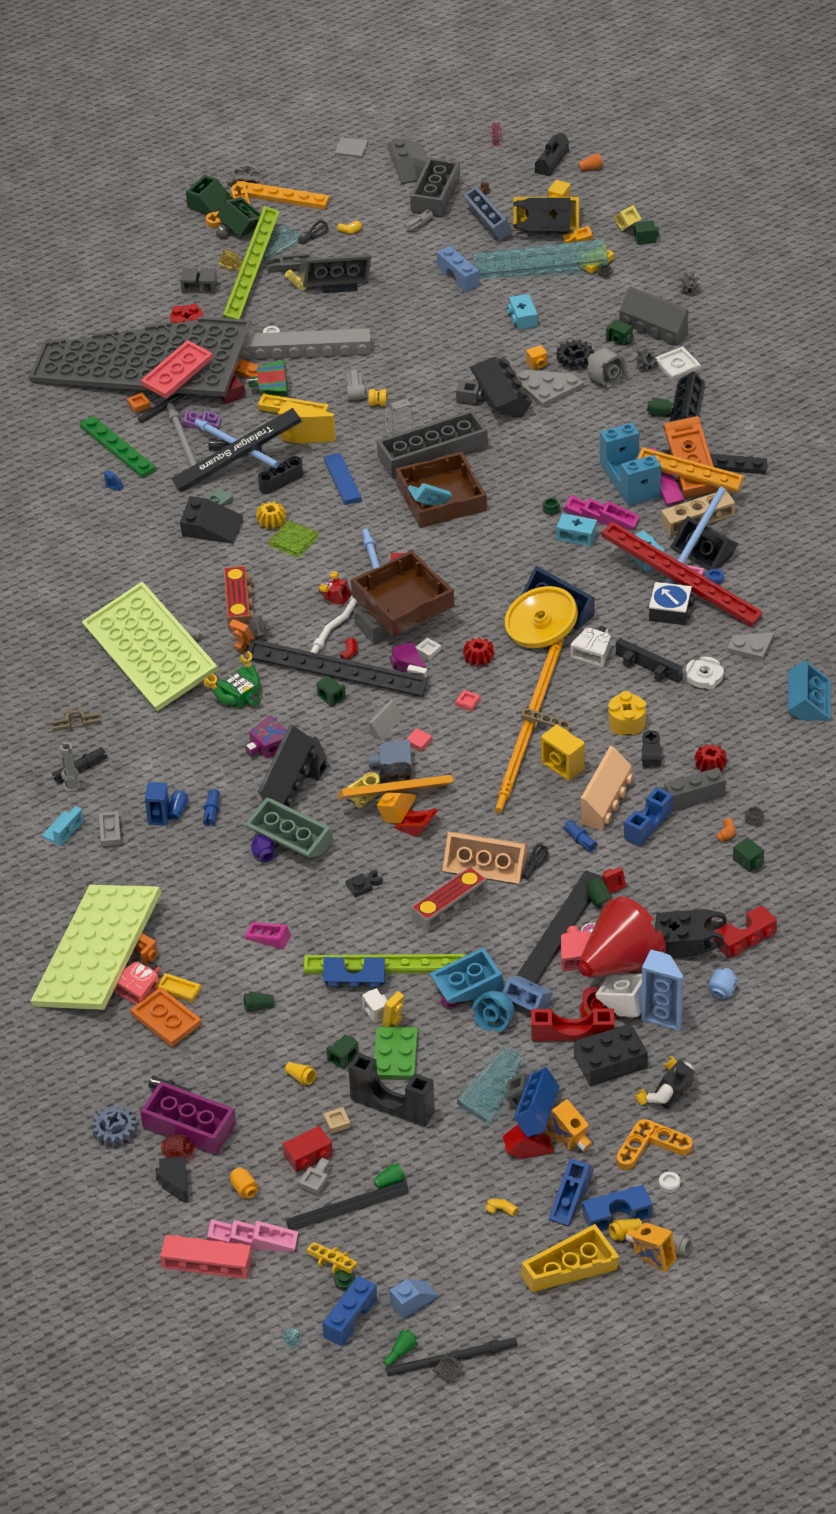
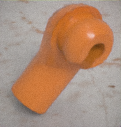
M726 818L723 821L724 828L717 833V838L720 842L729 840L736 834L731 818Z

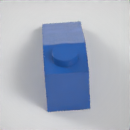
M572 1158L569 1159L549 1220L567 1226L570 1225L588 1189L594 1172V1168L590 1164Z

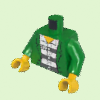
M249 651L246 653L248 660L244 659L242 654L239 659L241 664L246 665V668L240 667L219 682H217V677L214 674H210L209 679L206 678L204 680V685L213 689V694L221 704L235 706L239 709L248 703L253 707L260 704V679L254 664L252 665L250 662L252 654Z

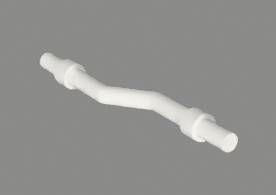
M352 595L344 612L328 623L319 638L315 639L310 652L318 653L321 651L331 630L347 620L355 606L359 605Z

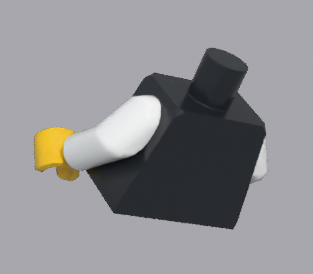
M670 1056L668 1058L670 1061L663 1063L669 1071L663 1076L655 1092L647 1094L645 1089H641L638 1091L639 1094L634 1095L639 1105L647 1102L660 1103L669 1110L692 1084L696 1073L694 1067L688 1062L677 1061L673 1056Z

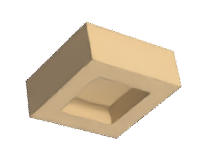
M343 1107L323 1113L324 1120L331 1134L351 1128L350 1121Z

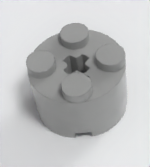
M602 348L588 357V376L608 388L619 384L622 381L620 378L627 372L626 360L609 348Z

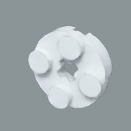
M700 657V660L695 661L693 659L686 666L687 682L695 687L710 690L714 689L723 680L724 669L720 666V662L714 658Z

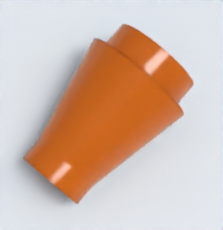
M595 153L578 162L581 171L600 169L603 166L601 155Z

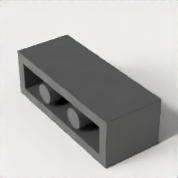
M719 768L664 783V791L673 794V811L725 796L726 780Z

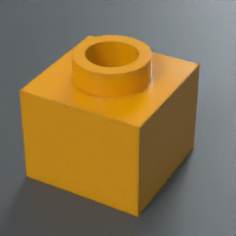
M542 345L526 350V363L528 366L535 370L548 365V353Z

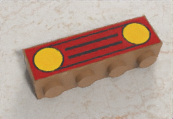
M246 566L224 568L227 619L228 629L231 630L229 624L232 619L249 625L248 620L253 619V610L249 611V609H253L252 598H248L252 596L251 585L247 586V584H251L250 573H246Z

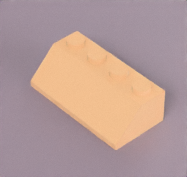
M613 746L609 747L581 797V824L602 831L606 824H610L613 811H617L620 798L625 797L626 787L632 784L634 778L632 765Z
M448 832L442 871L458 874L471 866L484 878L520 884L527 861L529 844L459 832Z

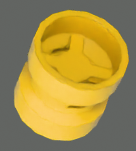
M369 389V406L380 405L387 407V389H381L380 391Z

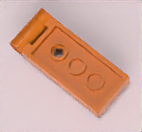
M699 416L663 423L672 456L714 467ZM677 476L684 499L717 492L719 489L718 487Z

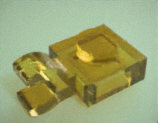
M224 248L218 264L230 269L237 267L240 271L244 259L239 258L240 254Z

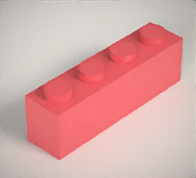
M166 1235L160 1258L162 1268L247 1279L252 1261L251 1246L242 1243L234 1244L223 1241L203 1240L201 1238H187L179 1235Z

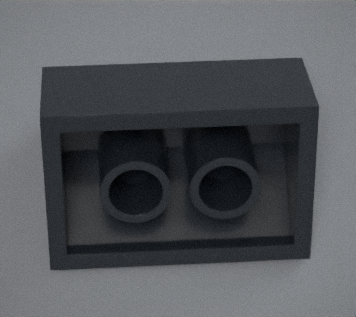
M687 516L670 548L682 554L700 521ZM706 525L688 558L708 570L718 569L732 557L739 543Z

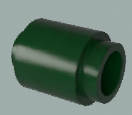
M652 397V401L648 400L647 411H650V415L671 416L673 402H670L669 399Z
M600 877L586 883V891L595 907L599 905L600 908H603L613 898L605 882L601 881Z

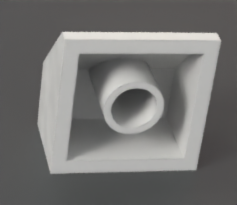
M642 974L608 975L596 993V998L608 1008H614V1013L618 1016L638 1017L641 1013Z

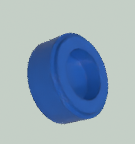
M711 569L706 572V578L720 585L724 581V573L719 569Z

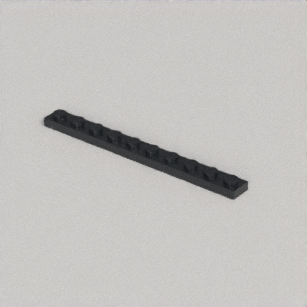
M251 639L248 649L252 654L253 660L424 697L429 680L423 676Z

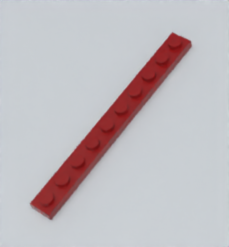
M613 521L602 531V538L680 585L692 586V592L748 626L752 627L762 617L763 612Z

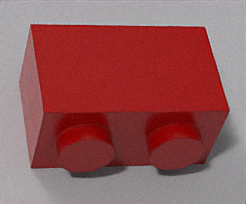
M320 1126L282 1143L284 1157L296 1173L301 1170H307L313 1164L319 1162L321 1158L328 1159L333 1155L332 1142Z

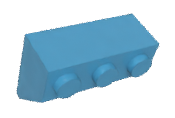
M804 660L788 671V711L799 720L830 721L831 679Z

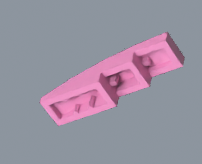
M211 1219L206 1240L234 1244L242 1243L256 1250L294 1252L298 1232L256 1221L255 1225L234 1220L231 1225Z

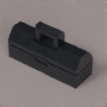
M558 132L551 137L546 144L545 150L535 162V173L550 177L569 150V140L565 134Z

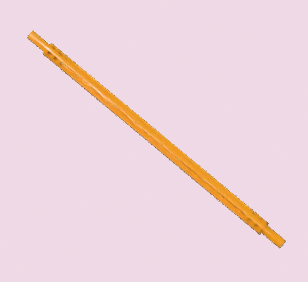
M564 638L550 646L529 706L531 710L540 711L564 643ZM524 720L498 793L499 799L495 807L497 813H502L505 802L510 797L535 725L533 722Z

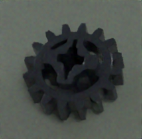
M572 339V342L566 341V344L561 343L560 347H557L556 352L558 363H563V367L568 365L569 369L572 367L578 369V366L585 368V364H589L588 357L594 354L591 345L587 346V342L581 343V340L575 341L574 339Z

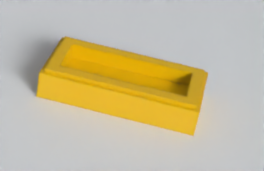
M167 973L163 975L156 986V990L161 987L171 996L191 1003L194 1002L202 989L200 984Z

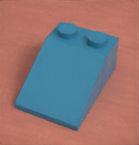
M484 947L430 973L431 978L447 1003L476 1000L486 992H501L505 987L501 972Z

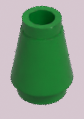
M396 1163L395 1165L391 1164L373 1178V1182L377 1189L401 1182L406 1176L399 1163Z

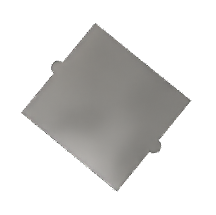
M341 137L336 145L335 155L362 158L364 151L367 150L368 140Z

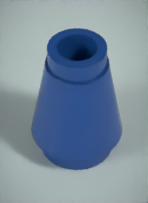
M176 790L171 794L168 814L170 819L178 820L189 803L187 793Z

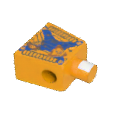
M568 1099L551 1111L545 1131L565 1149L571 1150L577 1145L585 1152L592 1145V1142L586 1137L589 1127L588 1123Z
M643 1223L638 1230L632 1228L628 1230L626 1240L633 1243L635 1255L663 1273L677 1260L672 1231L649 1223Z

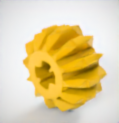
M268 501L267 504L262 503L261 507H257V523L260 524V527H265L266 530L270 527L274 530L276 526L281 528V525L285 524L286 510L281 503L277 504L276 501L273 503Z

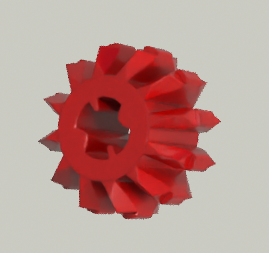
M479 636L478 639L472 638L471 641H466L463 655L465 662H469L470 666L476 664L479 667L480 664L486 666L487 663H491L495 651L492 642H488L487 638L481 639Z
M705 743L704 747L698 748L694 756L696 768L700 769V772L719 768L723 772L727 764L726 751L721 748V745L715 746L714 743L711 746Z

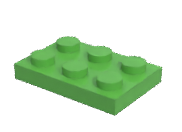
M376 1027L374 1059H377V1073L380 1080H410L412 1078L416 1065L417 1027Z

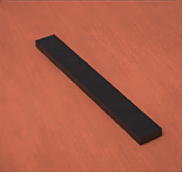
M585 870L516 976L519 975L535 984L538 983L561 947V935L567 933V929L570 926H575L591 901L586 891V883L598 877L603 881V876Z

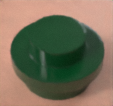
M547 498L542 505V509L545 513L554 514L560 510V504L555 498Z
M343 1270L337 1271L334 1275L335 1285L343 1290H347L356 1279L353 1272L350 1274Z

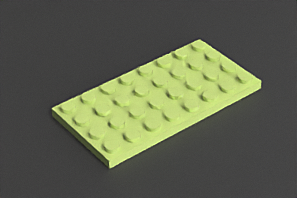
M143 581L82 621L84 627L156 711H159L208 678L210 674H214L219 670L212 659Z
M89 885L31 999L32 1005L36 1007L104 1010L162 893L160 887Z

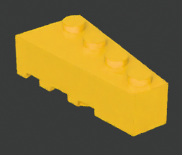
M596 1224L522 1262L520 1276L531 1292H536L617 1270L619 1256Z

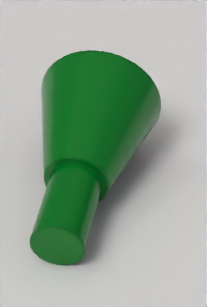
M401 1330L393 1345L392 1352L385 1358L383 1363L390 1367L398 1357L400 1358L418 1345L416 1335L410 1330Z

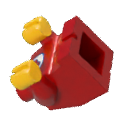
M332 571L329 576L333 580L328 581L326 585L321 584L319 592L323 593V598L337 605H343L352 593L348 581L345 579L340 581L339 573Z

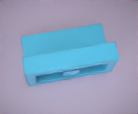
M422 483L419 488L411 485L408 487L415 501L431 506L448 503L452 497L450 491Z
M75 806L69 813L64 811L45 831L42 838L62 846L84 822L82 809Z

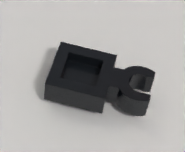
M374 870L366 877L362 873L345 881V884L356 898L372 891V885H381L383 878L375 879L378 876V871Z

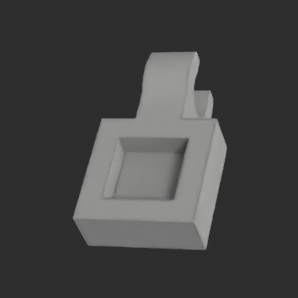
M321 1158L315 1169L309 1167L299 1181V1187L318 1195L328 1181L327 1173L331 1169L328 1166L330 1161Z

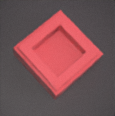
M463 690L455 701V706L473 711L481 700V696Z
M416 728L407 739H410V747L422 752L432 741V736Z

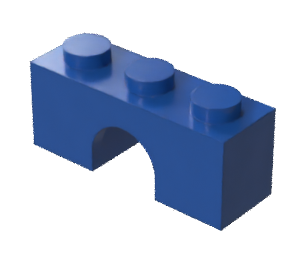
M656 787L646 798L643 812L640 813L635 810L624 821V838L641 846L673 811V794Z
M323 957V982L328 983V986L339 987L340 983H348V987H360V983H368V987H380V984H385V958H364L363 969L359 973L352 974L346 970L344 957Z
M644 1185L630 1187L623 1191L611 1192L608 1195L583 1201V1216L588 1227L596 1224L600 1231L609 1229V1224L612 1223L611 1214L614 1212H624L628 1214L630 1219L639 1218L642 1220L652 1217V1202Z
M360 1276L356 1277L323 1321V1336L325 1339L343 1347L354 1332V1323L359 1313L366 1315L377 1301L376 1284Z

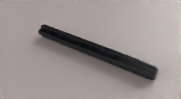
M401 1181L287 1218L286 1225L288 1229L295 1230L408 1193V1185L405 1181Z

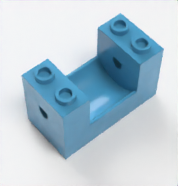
M633 423L600 431V464L627 506L661 497V464L655 455L638 459L640 454V433Z

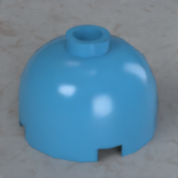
M489 991L482 994L474 1001L472 1006L475 1022L480 1028L491 1032L490 1028L502 1032L510 1025L514 1017V1005L511 999L499 991ZM497 1019L500 1020L499 1024H490V1022H495Z

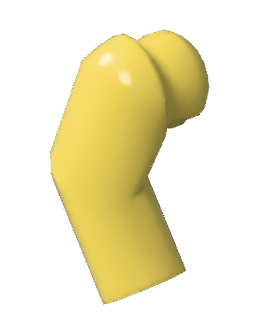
M288 270L285 276L299 290H306L307 287H303L300 277L292 270Z

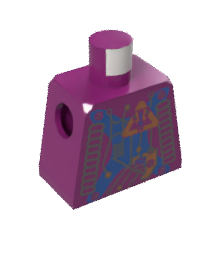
M271 715L250 730V743L245 746L247 754L251 756L259 752L266 759L274 756L287 730Z

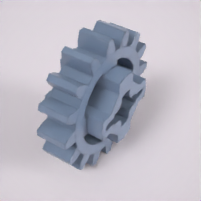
M113 1105L112 1109L106 1106L104 1112L99 1110L98 1116H93V1123H91L93 1137H97V1142L104 1141V1146L112 1143L113 1147L116 1146V1143L124 1145V1140L130 1142L131 1136L136 1135L135 1130L138 1128L135 1114L132 1115L130 1109L125 1111L124 1106L117 1109L116 1105Z

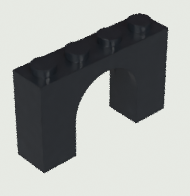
M357 1053L348 1067L351 1100L426 1127L435 1112L433 1080L414 1073L405 1087V1094L396 1093L387 1088L379 1079L377 1059Z

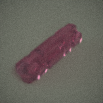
M493 122L492 144L499 146L501 144L500 123Z

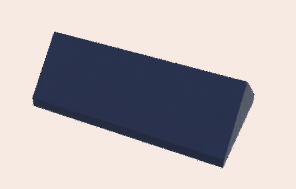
M535 566L522 594L532 589L546 586L566 590L573 597L578 609L577 620L573 627L576 630L594 616L595 597L548 571Z

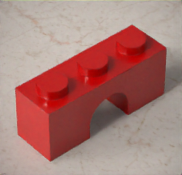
M763 905L746 913L747 929H738L731 923H728L714 931L723 934L725 945L718 949L728 959L734 955L741 954L743 950L750 946H756L761 940L770 938L776 933L777 919ZM714 938L715 943L720 941L719 939Z

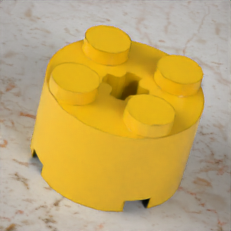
M623 691L620 695L612 698L608 704V724L610 729L614 733L623 736L640 733L646 724V701L637 695L631 694L629 691Z

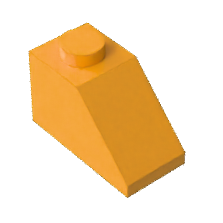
M384 792L377 804L383 821L401 824L415 801L416 795Z

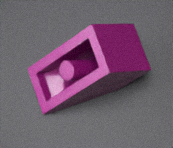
M413 642L391 648L392 656H390V662L392 667L395 666L398 671L407 673L409 665L426 668Z

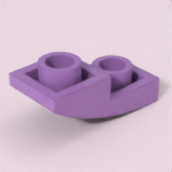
M186 410L182 426L200 429V427L195 425V420L200 419L209 422L211 426L218 429L221 415L204 410L203 415Z

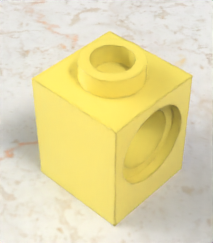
M634 205L613 217L621 231L633 226L634 222L641 220Z

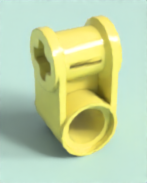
M367 773L347 788L380 784V779L375 773ZM378 795L351 798V800L355 802L356 807L362 808Z

